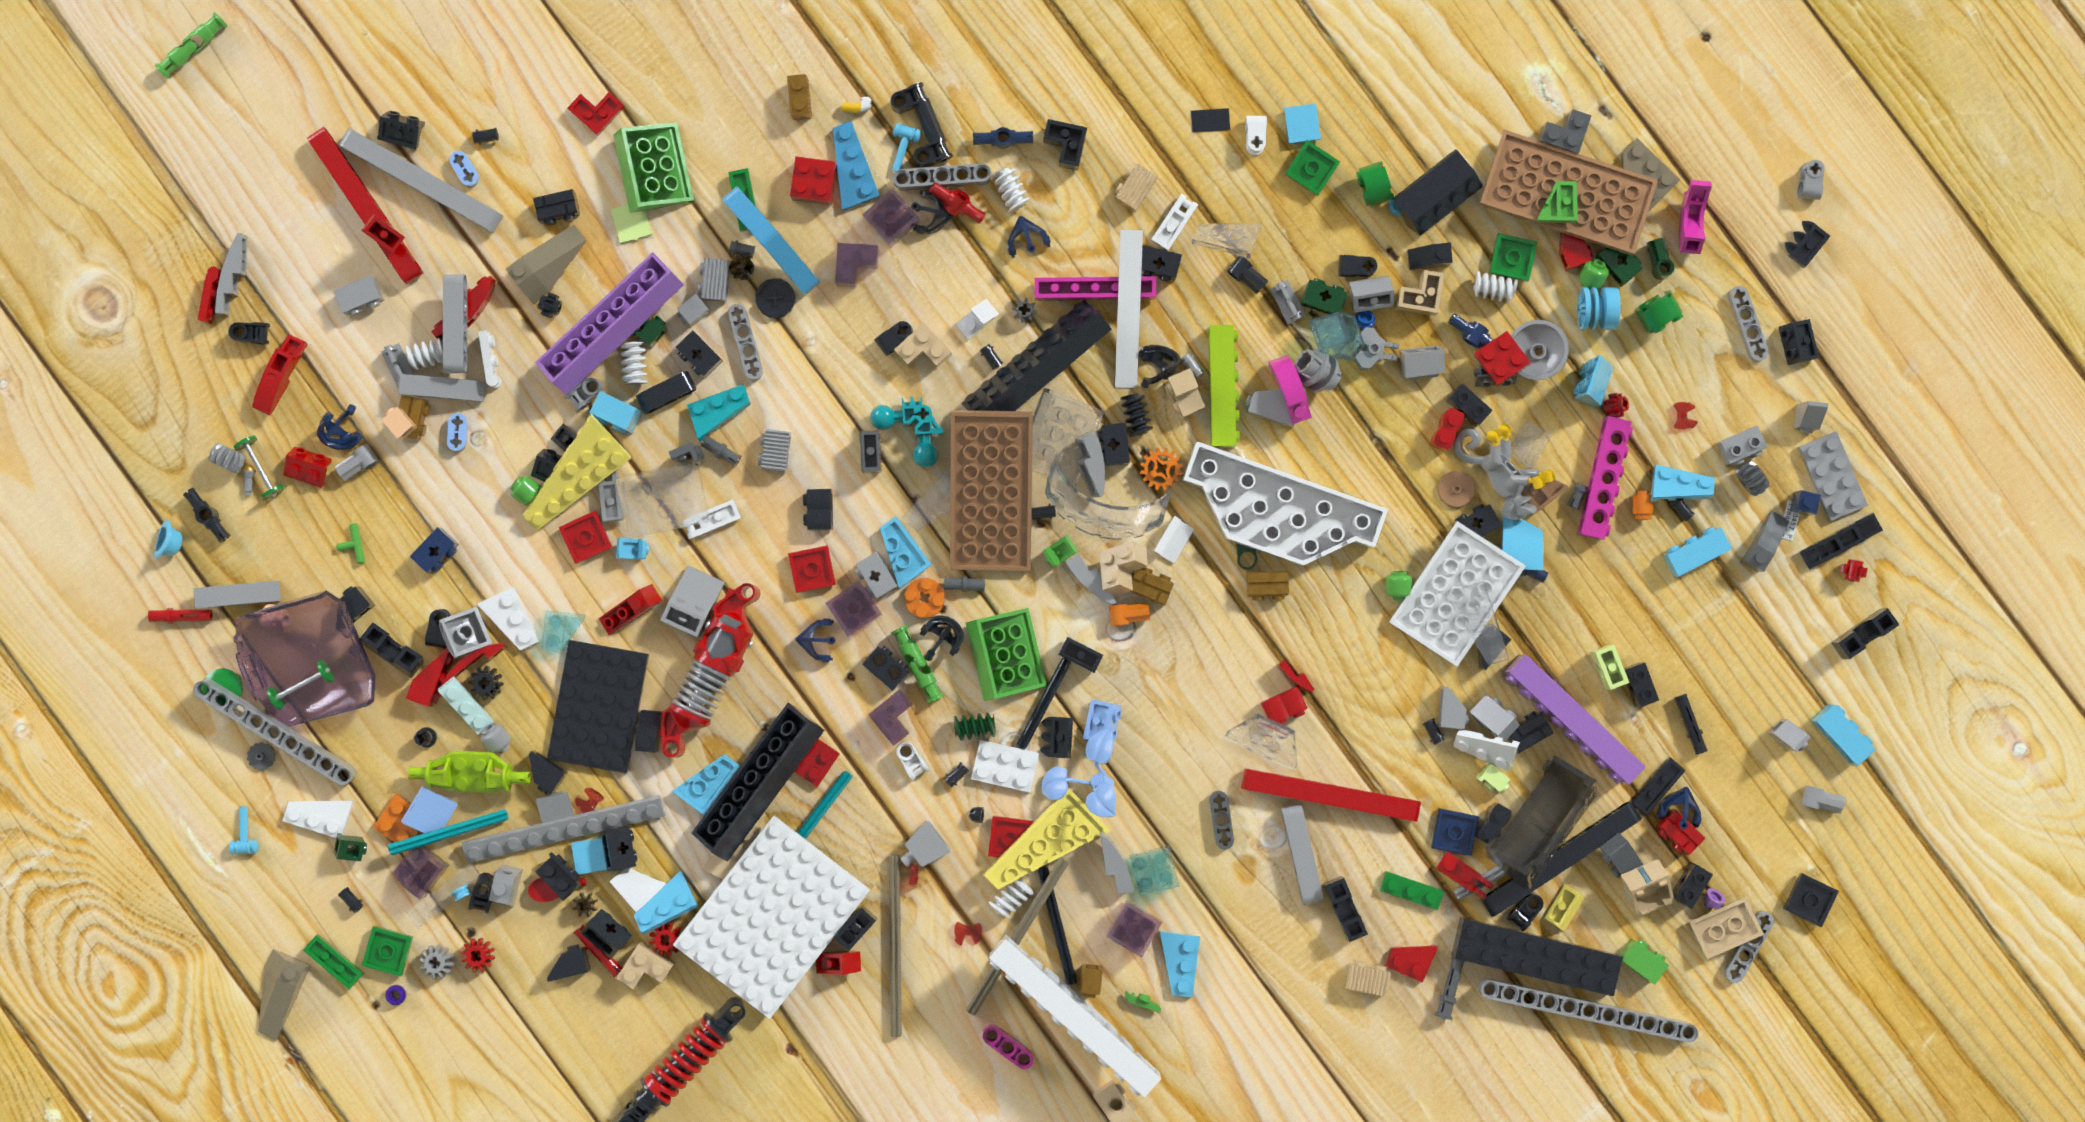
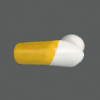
M862 97L860 99L861 103L843 102L842 112L859 113L867 111L872 106L870 105L871 99L869 97Z

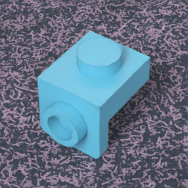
M617 538L616 558L646 559V555L649 552V545L646 543V539Z

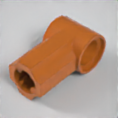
M1148 603L1109 606L1111 626L1150 620Z

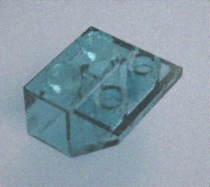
M1336 312L1309 322L1317 348L1323 354L1352 361L1365 346L1355 316Z
M1169 845L1129 855L1139 895L1180 887Z

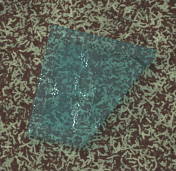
M546 610L541 650L563 653L569 640L572 639L585 619L586 614Z

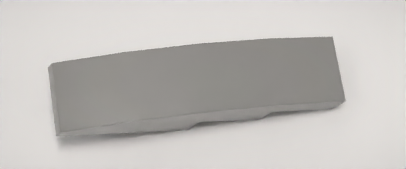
M237 233L221 271L215 313L221 316H229L230 296H238V276H246L247 236L242 233Z
M399 374L398 394L484 402V381Z
M279 581L193 588L195 609L281 601Z

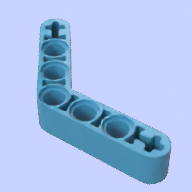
M737 186L722 198L723 202L767 250L804 295L820 283L779 232Z

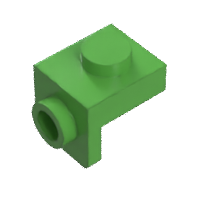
M1068 535L1043 550L1045 560L1052 567L1061 564L1079 552Z

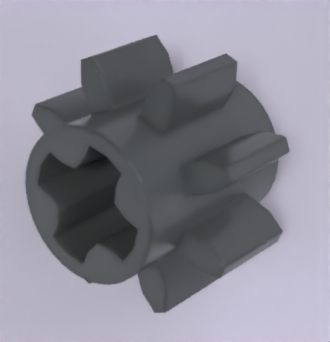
M1025 298L1024 302L1017 300L1018 306L1012 307L1013 311H1017L1014 319L1020 317L1022 323H1024L1025 319H1029L1032 322L1031 315L1037 314L1036 310H1032L1035 302L1029 304L1027 298ZM1023 306H1027V310L1030 311L1026 312V315H1022V311H1019V309H1023Z

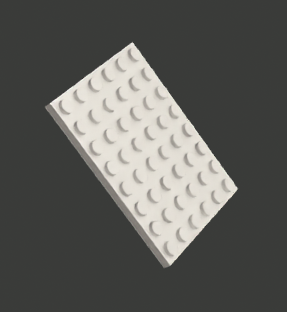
M773 815L673 945L770 1019L865 898L870 888Z

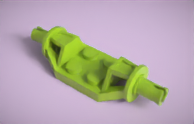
M451 751L435 760H429L426 767L410 766L408 769V774H411L408 775L409 780H425L428 788L435 786L459 792L494 793L502 790L508 792L512 784L529 785L531 777H528L531 775L530 772H514L510 763L504 762L492 752ZM445 765L444 769L437 770L438 766ZM494 767L503 770V772L496 773Z

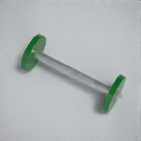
M253 435L243 438L233 447L235 450L246 448L268 488V491L261 495L262 499L266 500L276 497V495L284 491L285 487L279 485L273 488L250 447L251 444L257 441V437Z
M323 660L318 661V673L281 693H278L273 687L268 688L267 694L273 706L281 710L284 708L282 697L320 677H323L328 683L333 682L334 677L329 666Z

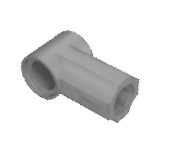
M368 444L360 446L353 451V455L335 466L337 473L344 481L349 480L362 470L373 467L379 462Z
M1805 785L1801 805L1841 814L1845 805V797Z

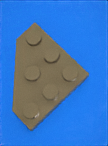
M1638 138L1623 151V169L1658 180L1649 207L1650 211L1680 179Z

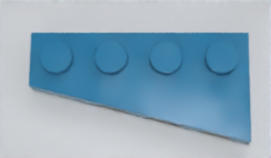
M852 121L834 127L833 136L842 210L844 211L879 198L880 195Z

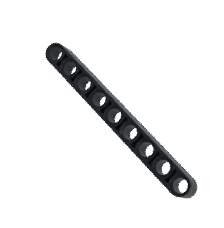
M1631 801L1622 804L1487 893L1485 900L1480 899L1491 917L1498 915L1600 848L1610 838H1613L1616 833L1621 834L1642 819Z

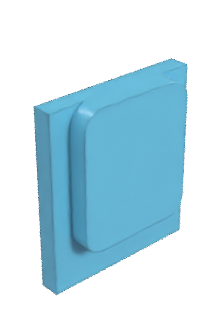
M1316 103L1284 108L1289 144L1305 143L1306 140L1310 142L1321 140Z
M601 838L571 843L575 871L578 874L607 870Z

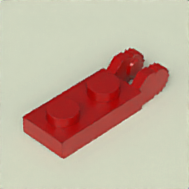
M214 266L209 267L206 273L198 314V321L211 325L212 320L216 317L214 307L221 270Z
M1449 852L1445 854L1436 867L1439 872L1484 900L1487 895L1482 890L1474 887L1477 881L1486 888L1492 889L1494 887L1480 873Z

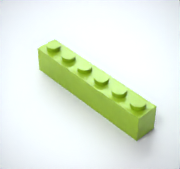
M1209 325L1211 446L1214 448L1236 447V443L1240 442V431L1236 430V422H1239V410H1236L1235 402H1239V390H1235V382L1239 380L1238 370H1235V362H1238V350H1234V342H1238V332L1234 330V325Z

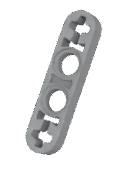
M1737 286L1730 290L1728 299L1749 358L1752 361L1760 362L1767 358L1769 353L1747 289ZM1736 290L1738 293L1743 294V296L1740 298L1741 303L1746 302L1747 305H1743L1737 308V305L1741 303L1738 298H1734ZM1742 309L1750 312L1748 320H1743L1740 317ZM1749 328L1756 330L1757 335L1755 339H1750L1747 336ZM1758 340L1760 341V343L1756 344L1757 349H1762L1763 353L1760 354V357L1759 355H1754V352L1756 351V346H1751L1750 343L1756 342Z
M734 304L729 308L728 314L745 375L750 380H759L763 376V367L749 316L743 305ZM736 308L743 311L740 317L742 322L746 320L747 323H740L735 326V323H739L738 318L733 316ZM741 327H746L749 330V334L745 338L738 336V330ZM747 346L754 349V354L751 357L743 355V350ZM757 358V362L753 363L756 369L759 368V371L756 372L757 376L749 374V371H751L750 363L746 365L745 361H753Z
M1756 912L1755 917L1759 925H1761V929L1764 930V935L1760 936L1756 943L1748 941L1736 947L1724 969V976L1728 981L1738 983L1746 975L1774 924V918L1769 912ZM1766 916V920H1768V923H1763L1761 925V920H1759V918ZM1742 950H1747L1749 953V958L1746 961L1739 959V953ZM1737 961L1738 963L1744 965L1743 968L1738 966L1737 964H1734V962ZM1737 968L1736 972L1739 973L1738 976L1732 977L1730 970H1735Z

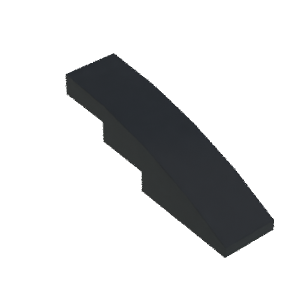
M1874 512L1799 552L1808 569H1811L1865 541V539L1883 531Z

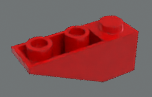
M1560 233L1559 256L1566 272L1592 260L1593 252L1591 247L1586 245L1585 240Z
M650 584L633 593L598 619L608 635H611L663 600L653 584Z
M445 649L412 680L405 699L427 707H433L434 704H437L440 698L438 688L447 675L445 673L447 667L451 666L454 660L448 649Z

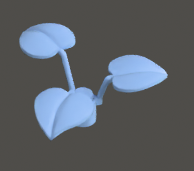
M1105 729L1094 734L1088 740L1085 750L1087 758L1094 761V766L1100 773L1093 775L1091 781L1067 778V770L1065 768L1054 767L1045 774L1041 784L1042 793L1048 799L1060 800L1063 798L1068 790L1067 782L1093 786V792L1086 798L1088 810L1100 817L1116 816L1114 780L1106 776V771L1098 764H1106L1113 751L1111 729Z

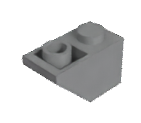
M1781 719L1768 732L1784 750L1797 752L1798 750H1803L1808 745L1807 741L1811 738L1788 719Z

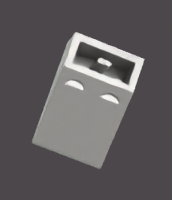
M688 566L673 592L660 621L695 637H701L725 582Z

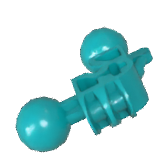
M922 396L920 401L914 402L913 397H910V402H904L902 397V410L893 411L887 405H879L872 410L870 421L878 430H887L894 423L903 422V427L911 426L915 423V437H918L919 445L913 450L915 463L924 468L931 467L936 463L938 451L931 444L930 436L942 435L944 430L936 423L930 407L922 405ZM921 411H925V414H928L924 420L921 419V416H917L920 415Z

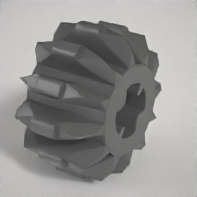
M1754 462L1744 463L1736 470L1739 482L1750 495L1757 496L1762 494L1769 487V480Z

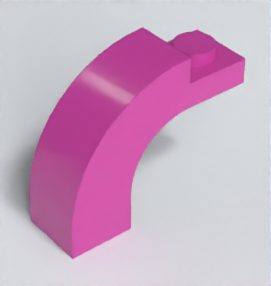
M1691 180L1688 191L1684 193L1679 222L1680 253L1701 254L1705 241L1704 214L1712 188L1710 181Z
M1285 355L1268 361L1273 380L1278 384L1284 398L1291 423L1296 424L1312 418L1302 382L1289 356Z

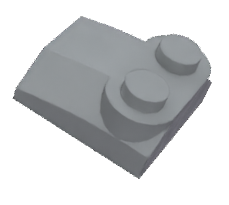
M477 606L438 621L448 651L454 658L492 644Z

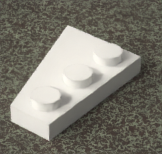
M515 587L477 604L519 650H524L540 642Z
M1459 729L1453 747L1509 772L1520 742H1503V738L1495 737L1494 739L1485 738L1481 733Z
M355 800L288 802L283 821L336 838L337 833L344 835Z

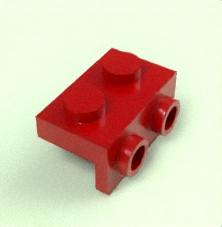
M293 447L286 455L283 476L322 488L325 485L327 467L331 464L332 459L323 454L307 451L302 447Z

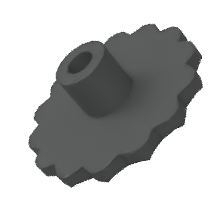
M255 743L254 746L250 747V751L247 752L249 765L253 766L254 769H268L269 766L273 765V761H275L273 747H270L267 743Z

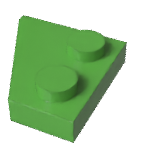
M1556 181L1537 218V222L1576 223L1578 221L1577 181Z

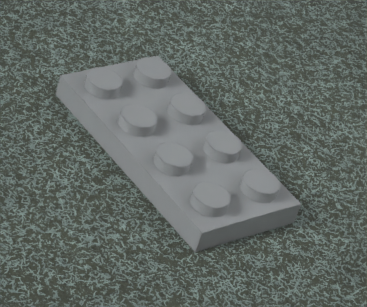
M1837 431L1798 447L1816 493L1821 495L1820 502L1828 521L1868 506Z

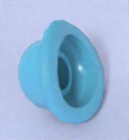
M165 520L159 530L154 551L155 559H158L161 555L173 556L181 549L183 542L182 534L171 527L169 520Z

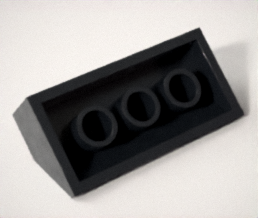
M1455 149L1392 199L1407 226L1421 236L1481 189L1483 185L1474 169L1460 152Z

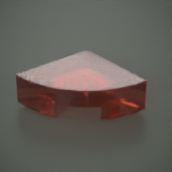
M910 864V887L918 886L919 868L917 864Z

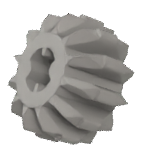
M215 444L209 453L208 459L210 462L234 473H238L244 465L245 456L222 444Z
M438 944L436 949L431 945L428 947V950L422 951L424 957L419 958V961L424 963V965L420 966V970L426 968L425 976L431 974L432 979H436L437 976L442 979L445 977V973H451V969L448 966H454L455 963L449 961L454 955L446 954L449 951L448 947L442 950L441 944ZM437 958V961L440 962V964L437 966L436 962H433V959Z

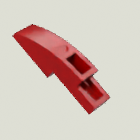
M491 276L481 278L477 282V286L472 290L467 289V329L483 312L493 294L496 280ZM443 320L434 325L435 329L431 332L436 338L443 339Z
M288 334L280 349H275L259 382L252 408L271 416L290 383L288 378L308 346L305 341Z

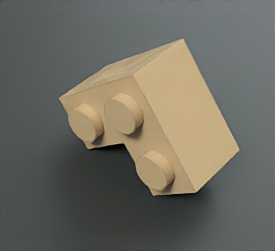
M1424 270L1421 273L1419 289L1401 286L1398 289L1395 310L1430 316L1438 314L1445 273Z
M922 323L894 349L895 353L908 367L925 354L938 368L952 355L951 351L925 323Z
M1191 368L1167 379L1165 389L1169 397L1173 396L1175 401L1173 408L1177 416L1181 415L1182 418H1185L1205 409L1204 402L1198 391L1199 386Z
M1131 541L1099 552L1102 589L1115 596L1133 591L1131 572L1148 567L1146 547Z
M641 941L616 979L632 989L638 986L645 973L662 983L676 963L664 955L660 956L658 951H652V947Z

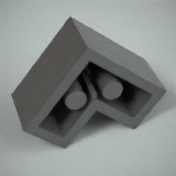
M1572 109L1567 114L1563 127L1546 122L1542 126L1538 141L1579 154L1592 115Z

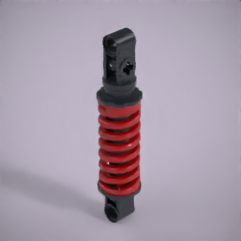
M732 997L714 1015L705 1012L699 1022L701 1027L705 1028L702 1030L697 1025H694L692 1030L697 1036L694 1037L689 1033L685 1034V1039L689 1043L688 1046L684 1042L679 1041L677 1043L679 1050L671 1049L669 1053L672 1058L663 1057L662 1063L664 1066L655 1065L654 1070L640 1080L643 1087L634 1093L635 1097L613 1118L612 1122H644L651 1113L654 1114L658 1110L657 1108L660 1105L669 1106L671 1104V1097H676L679 1094V1089L686 1087V1081L694 1079V1073L701 1072L702 1065L705 1066L709 1063V1057H715L717 1049H723L725 1043L733 1040L730 1031L746 1014L743 1001L738 997ZM734 1006L741 1007L737 1012L730 1011Z

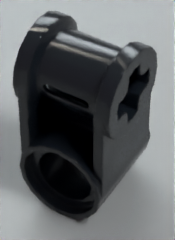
M1339 255L1338 276L1369 277L1375 273L1378 265L1373 257ZM1366 262H1369V265L1373 266V268H1371L1369 272L1366 271V268L1363 267L1366 264Z
M900 321L881 333L874 341L885 356H888L913 333V329L908 322ZM900 326H903L904 328L908 327V329L906 330L907 334L905 336L903 334H898L900 332Z
M236 322L231 324L228 333L232 339L241 343L268 345L267 337L270 324ZM243 327L244 334L241 337H237L236 331Z
M439 609L433 611L429 616L425 645L446 649L447 646L441 634L437 616L441 615V617L446 618L451 616V614L446 609Z
M484 872L478 875L468 910L478 909L489 914L492 903L489 901V896L494 876L490 873Z
M1531 892L1522 898L1509 912L1507 920H1512L1524 932L1544 906L1543 899L1538 894ZM1533 897L1537 898V905L1529 907V900Z

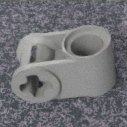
M1812 160L1801 167L1797 191L1798 198L1821 199L1825 170L1821 161Z
M589 377L565 395L564 398L572 403L575 407V412L578 413L596 399L600 391L603 392L604 385L599 379ZM592 382L597 384V390L594 392L589 390V385Z

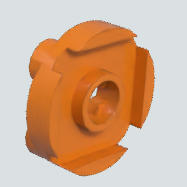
M919 578L911 582L907 587L905 604L913 615L920 618L933 617L943 607L945 593L941 585L935 580ZM922 592L930 594L928 603L919 601Z

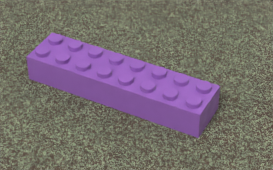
M652 252L535 363L562 393L567 395L647 321L650 316L662 307L666 301L677 293L684 284Z
M1518 655L1503 671L1506 675L1504 679L1510 685L1518 686L1521 689L1519 693L1525 699L1534 701L1536 703L1534 707L1539 712L1550 716L1549 721L1555 727L1565 730L1563 734L1570 741L1577 742L1580 745L1578 748L1585 755L1589 754L1594 758L1593 762L1600 769L1607 770L1609 772L1608 776L1615 783L1630 785L1645 769L1646 766L1527 655Z

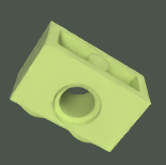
M1607 645L1590 652L1605 690H1612L1629 683L1614 645Z

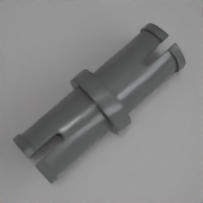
M708 435L705 436L701 443V447L714 453L716 458H722L734 467L737 466L742 457L728 449L726 444H720Z
M963 576V578L945 577L944 590L984 592L985 579H968L967 576Z

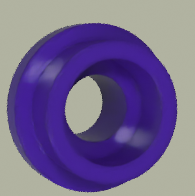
M400 985L390 986L385 994L387 1002L391 1005L402 1004L406 999L405 989ZM394 991L399 993V998L393 996Z

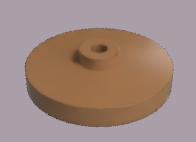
M1451 471L1445 474L1438 484L1440 499L1451 507H1460L1467 504L1472 499L1475 491L1473 480L1462 471Z

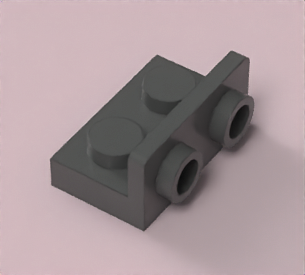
M691 442L669 451L671 459L681 464L692 460V457L698 465L704 464L702 459L705 456L701 447Z

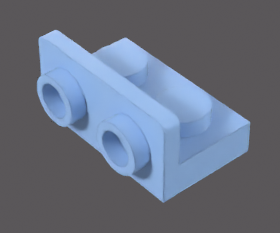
M1091 699L1083 739L1089 740L1094 734L1105 729H1111L1114 741L1117 736V722L1121 718V705Z

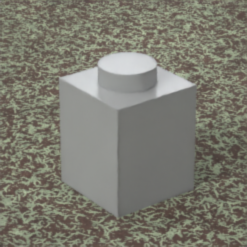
M694 294L677 308L680 312L678 317L685 325L689 323L691 326H694L711 312L697 294Z

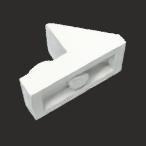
M987 299L971 308V311L956 323V326L968 340L999 315Z

